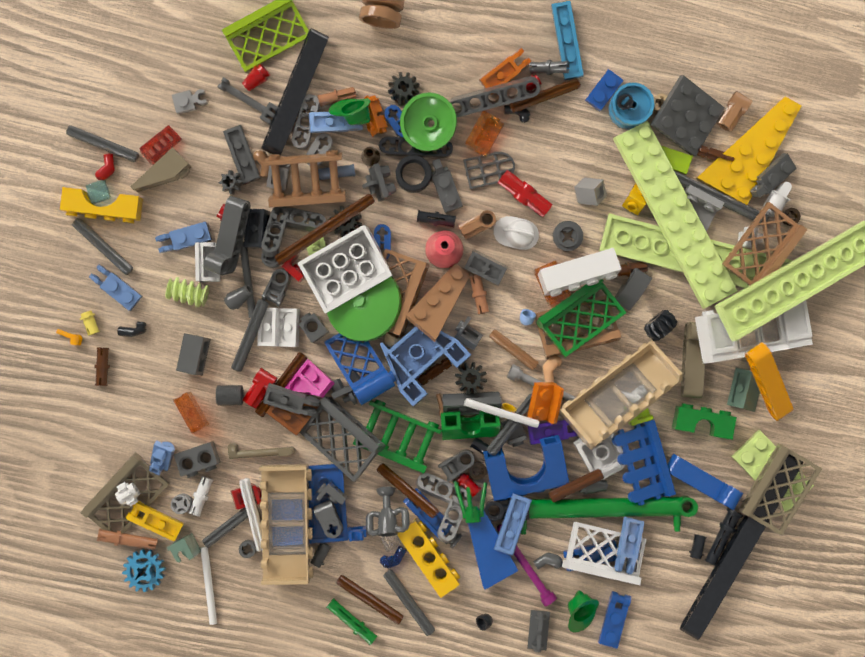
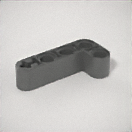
M229 196L226 200L215 252L206 255L203 262L205 270L219 275H227L235 271L249 216V201L234 196Z

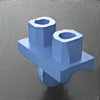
M156 440L150 461V472L160 475L163 470H169L175 451L172 443H160V441Z

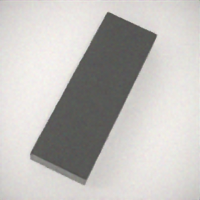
M238 125L224 130L223 133L236 169L241 174L240 179L244 181L243 185L261 179L242 126Z

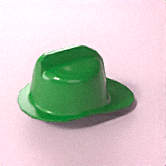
M368 98L341 100L329 108V113L334 116H342L350 125L366 124L370 122L368 105L371 103V100Z
M580 590L576 592L574 598L567 605L570 613L568 628L571 632L576 633L586 629L592 623L599 606L597 599H592L588 594Z

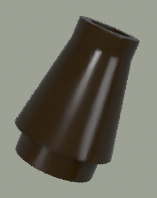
M367 147L363 150L361 159L365 165L372 166L379 162L380 153L376 148ZM368 152H370V153L373 152V155L369 157V156H367V153H368Z

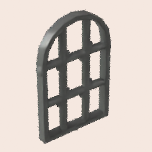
M492 152L463 159L470 189L497 184L498 181L487 183L486 178L498 174L500 179L506 170L512 171V173L515 171L513 158L504 152ZM497 154L505 155L508 158L498 161ZM494 155L495 160L493 162L482 164L481 158ZM478 159L479 164L467 167L466 161ZM512 162L513 168L500 171L499 165L501 163ZM496 164V172L484 174L483 168ZM480 168L481 174L479 176L469 178L468 170ZM483 179L484 184L471 187V180Z

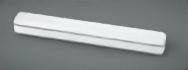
M245 478L241 479L239 484L256 550L260 552L262 551L261 521L250 479Z

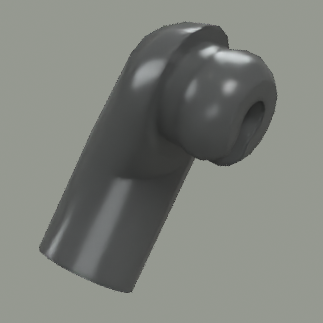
M549 552L533 561L537 569L542 568L546 564L559 569L563 564L562 558L559 555Z

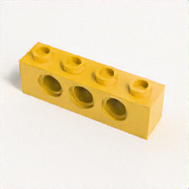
M414 519L410 522L409 529L405 532H398L397 536L439 597L442 598L460 585L458 580L460 576L455 569H450L447 564L449 560L446 555L439 553L436 548L438 544L435 539L428 537L426 534L427 528L424 523ZM417 536L424 539V543L420 546L415 545L413 539ZM431 552L435 555V559L427 561L424 555ZM439 568L446 571L445 576L438 577L435 574L436 570Z

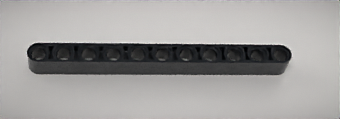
M789 454L785 460L786 467L797 466L796 458ZM799 469L788 471L790 481L794 480ZM785 472L777 473L775 476L777 485L787 482ZM788 485L778 488L780 498H783L789 489ZM775 489L766 491V501L777 499ZM778 502L768 504L770 515L776 511L779 506ZM765 505L757 507L753 514L759 518L767 516ZM747 515L743 517L736 532L733 534L716 566L713 568L682 621L681 631L697 640L701 638L766 526Z

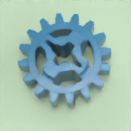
M142 549L140 554L135 551L133 557L129 556L126 558L128 562L124 563L123 566L127 570L123 571L122 574L127 575L124 582H131L129 588L136 586L135 591L138 592L142 588L143 592H146L148 587L152 591L155 589V585L161 584L159 579L165 577L161 572L166 567H161L164 560L157 559L159 554L153 556L152 550L146 553L145 549ZM140 558H146V559H149V560H148V561H142V560H138V559H140ZM148 565V567L146 568L147 570L145 571V574H143V575L140 576V574L142 573L143 567H146V566ZM140 580H146L148 583H142Z

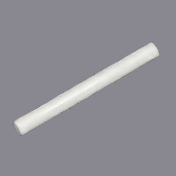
M468 398L464 401V406L535 428L539 425L538 420Z
M201 547L209 624L213 625L217 624L209 550L207 547Z

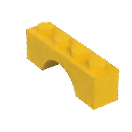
M62 187L59 210L66 212L67 216L77 217L78 214H85V218L96 219L97 216L104 217L103 220L115 221L118 218L123 219L122 222L134 224V221H141L143 198L119 194L112 204L105 207H97L90 201L86 191Z

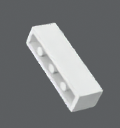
M614 248L540 269L538 277L544 295L554 297L562 294V291L567 289L569 291L581 288L580 285L588 284V286L597 284L600 279H614L621 271V267Z

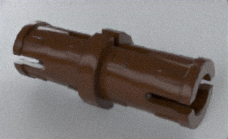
M97 347V362L94 364V368H96L95 386H108L107 376L108 369H110V365H108L109 348Z

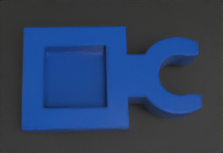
M366 526L347 528V539L350 542L363 541L364 537H367Z

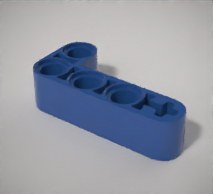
M675 454L671 456L667 463L672 476L732 510L736 508L744 494Z

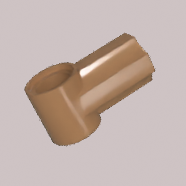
M735 91L727 103L728 107L717 124L722 129L732 132L741 116L749 109L753 100Z
M486 210L458 226L465 240H468L492 228L496 223V216L492 211ZM483 216H492V223L485 225L482 222Z

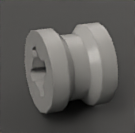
M181 493L172 499L171 509L177 514L186 513L190 510L193 500L188 494Z

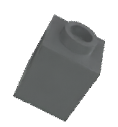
M309 312L301 318L302 322L299 323V326L312 343H315L329 333L316 313L311 315ZM312 321L318 324L315 332H310L308 329V324Z

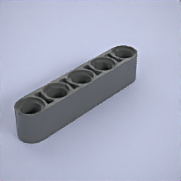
M529 76L455 96L449 102L451 104L459 103L462 106L461 110L455 111L457 117L535 97L540 91V84L537 78ZM528 83H535V90H527L526 85ZM509 88H516L518 92L516 95L510 96L507 90ZM491 93H497L499 98L496 101H492L488 96ZM472 98H478L480 100V104L477 106H473L470 103V100Z

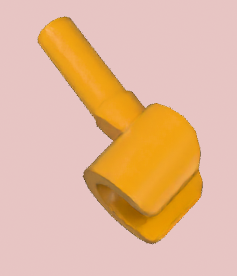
M57 329V334L70 338L71 345L82 344L81 335Z

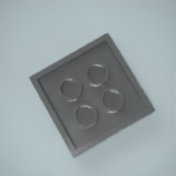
M680 75L650 125L688 154L696 156L698 149L705 142L725 107L686 76Z

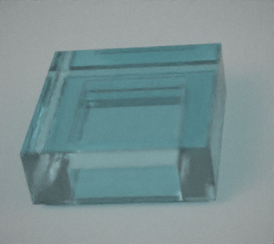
M106 180L86 185L92 204L111 199Z

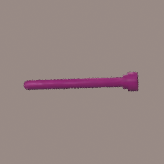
M501 524L497 526L498 532H500ZM516 545L515 557L540 592V600L545 607L550 605L557 599L553 591L546 589Z

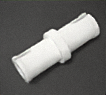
M201 476L198 489L193 494L194 500L188 513L201 516L204 503L209 498L207 495L213 479Z

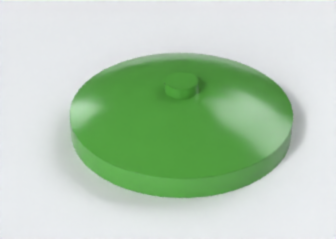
M391 276L328 312L329 320L341 335L349 339L361 342L378 339L392 329L399 317L402 303L400 289Z

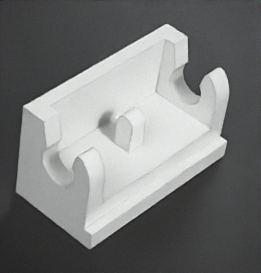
M195 242V276L197 282H220L219 274L203 268L206 255L215 252V242Z

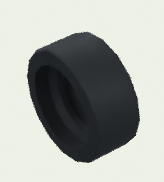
M409 155L403 158L397 164L395 171L399 186L411 193L424 190L430 184L432 177L428 161L417 155ZM410 163L420 164L425 171L423 181L417 185H410L403 179V169Z

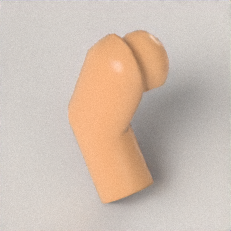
M551 356L543 365L545 382H554L553 371L562 364L559 356Z

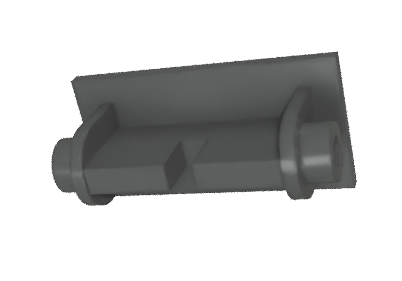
M531 610L527 649H534V652L538 653L542 650H547L550 612Z

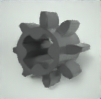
M228 170V174H221L222 179L218 183L222 184L223 192L229 190V193L234 195L235 190L241 191L240 187L244 181L239 178L241 176L240 173L234 174L232 170Z

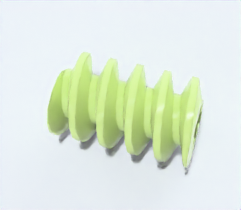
M176 277L174 282L170 278L166 287L165 297L169 300L173 297L174 301L180 299L181 303L188 302V305L195 303L196 307L201 305L204 307L208 298L209 285L201 289V283L194 287V281L187 285L186 279L179 283V277Z

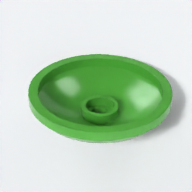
M422 93L413 97L403 108L400 117V128L405 140L411 146L422 151H434L444 147L454 136L457 127V115L453 105L445 97L436 93ZM433 120L434 126L429 127V122Z

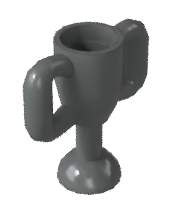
M377 488V493L383 497V509H381V512L372 511L367 514L366 531L368 535L390 537L398 535V532L407 531L410 526L408 510L404 507L394 510L391 508L390 496H393L396 488ZM400 513L402 517V527L397 525L396 515ZM374 517L378 518V528L374 530Z

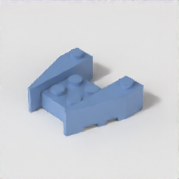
M416 326L391 349L383 342L380 343L390 369L397 380L396 383L399 391L413 407L428 395L416 379L441 356L445 354L456 368L460 367L471 357V354L457 339L443 331L440 332L436 342H434Z

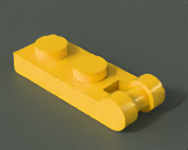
M140 501L132 505L131 512H128L126 516L127 520L175 542L184 524L183 522L157 511ZM140 511L145 513L143 518L138 516Z

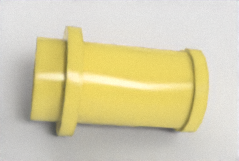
M92 310L80 314V320H83L88 336L100 332L94 318L95 313L93 314Z

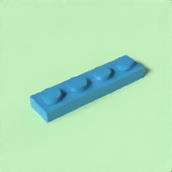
M571 1L551 4L560 60L569 61L570 68H567L569 73H563L564 80L583 77Z

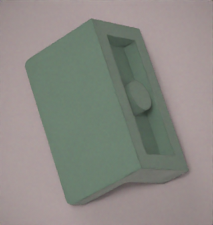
M735 369L727 405L755 412L760 391L752 371Z

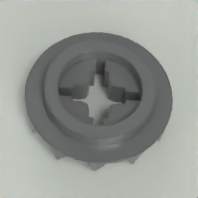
M563 221L553 231V242L557 248L563 251H573L583 241V231L573 221ZM573 230L571 235L572 240L570 241L568 239L562 242L564 240L563 238L565 237L563 232L568 233L569 231L571 232Z

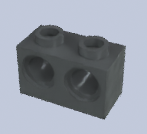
M214 441L174 454L181 477L187 475V478L196 476L199 470L205 469L207 472L216 469V464L221 463ZM205 452L211 455L210 462L204 461L203 454ZM187 458L191 459L193 462V467L191 469L185 466V460Z

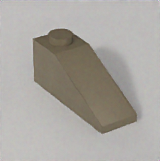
M172 147L130 187L139 192L179 180L180 178L183 179L190 173L189 169L192 166Z

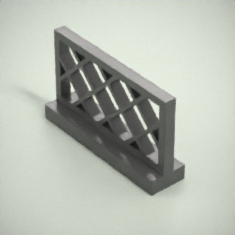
M323 397L320 400L317 415L312 416L300 431V434L353 482L359 479L375 456L386 447L383 442L332 397ZM323 410L328 413V422L320 421V414ZM333 423L342 425V434L334 435ZM329 424L330 435L322 436L321 425ZM317 425V437H312L307 433L311 426ZM347 435L355 437L356 446L348 447ZM343 436L342 448H335L334 437ZM330 437L331 449H325L322 445V438ZM366 447L372 452L367 459H361V448ZM356 448L357 460L349 461L348 449ZM335 450H344L345 461L339 462L336 459ZM349 463H358V471L355 475L350 472Z

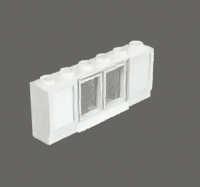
M806 300L737 341H731L718 313L714 314V310L704 311L702 316L695 317L703 364L745 357L746 352L761 342L771 352L813 345Z

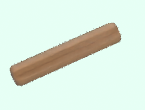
M494 329L491 332L489 338L531 370L537 367V360L499 331Z

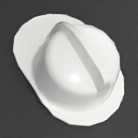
M506 216L499 219L494 226L495 239L504 246L527 250L536 245L539 239V232L535 224L525 219Z

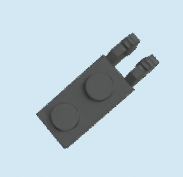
M269 383L263 403L297 414L314 417L317 415V409L303 406V404L319 406L320 400L314 396H306V394Z

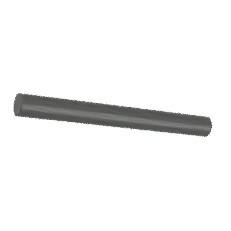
M242 242L240 255L244 285L248 284L253 290L248 249L244 247V242ZM254 294L250 295L247 299L249 318H251L255 309Z

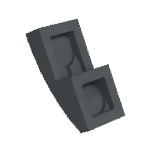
M634 268L626 284H622L616 294V300L622 307L630 311L648 287L652 277Z

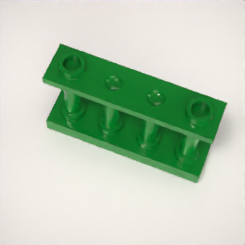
M375 399V402L370 401L369 405L373 406L374 409L366 428L371 433L381 410L392 414L381 440L386 447L377 455L425 473L427 465L424 464L425 460L423 459L434 433L441 434L442 429H439V424L429 421L427 424L385 407L386 403ZM400 417L410 423L399 449H396L395 452L389 449L388 444ZM419 425L426 428L427 432L417 456H414V459L406 456V450L416 426Z

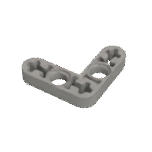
M423 473L417 479L418 489L449 503L437 535L442 542H450L455 537L463 518L458 497L453 495L452 498H449L452 489L455 490V486L434 475ZM425 478H427L428 483L431 485H434V483L437 482L434 491L431 490L433 487L431 485L427 484V486L424 487L423 482L421 480L424 481ZM441 485L446 486L448 494L441 495L438 492V487ZM459 487L461 494H463V498L465 499L463 500L466 508L468 505L467 492L465 489ZM450 511L458 512L459 518L451 520L448 515ZM448 524H451L452 526L449 530L451 535L444 537L442 530L445 531Z

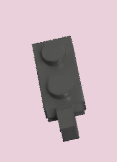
M788 153L781 154L757 177L758 180L756 182L758 184L750 190L753 197L760 198L764 194L771 193L772 190L797 169Z
M440 158L432 161L435 171L431 172L432 180L444 212L447 213L463 207L448 167L443 168Z

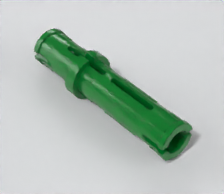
M334 598L327 605V609L351 628L353 634H358L365 640L368 645H371L377 638V635L365 626V622H360Z

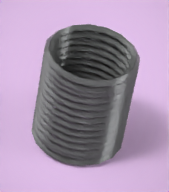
M217 385L216 404L218 406L243 405L244 390L242 385Z

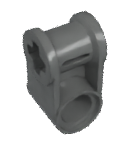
M283 269L275 270L263 292L262 300L265 301L267 299L280 307L291 282V274ZM283 272L286 275V280L283 283H279L277 276Z
M464 449L438 465L447 476L446 480L448 482L473 465L475 460L474 453L471 450ZM463 454H469L472 460L465 464L461 461L460 457Z
M329 499L313 507L325 535L332 539L337 538L343 531V525L334 503ZM331 524L338 527L336 534L334 531H329Z

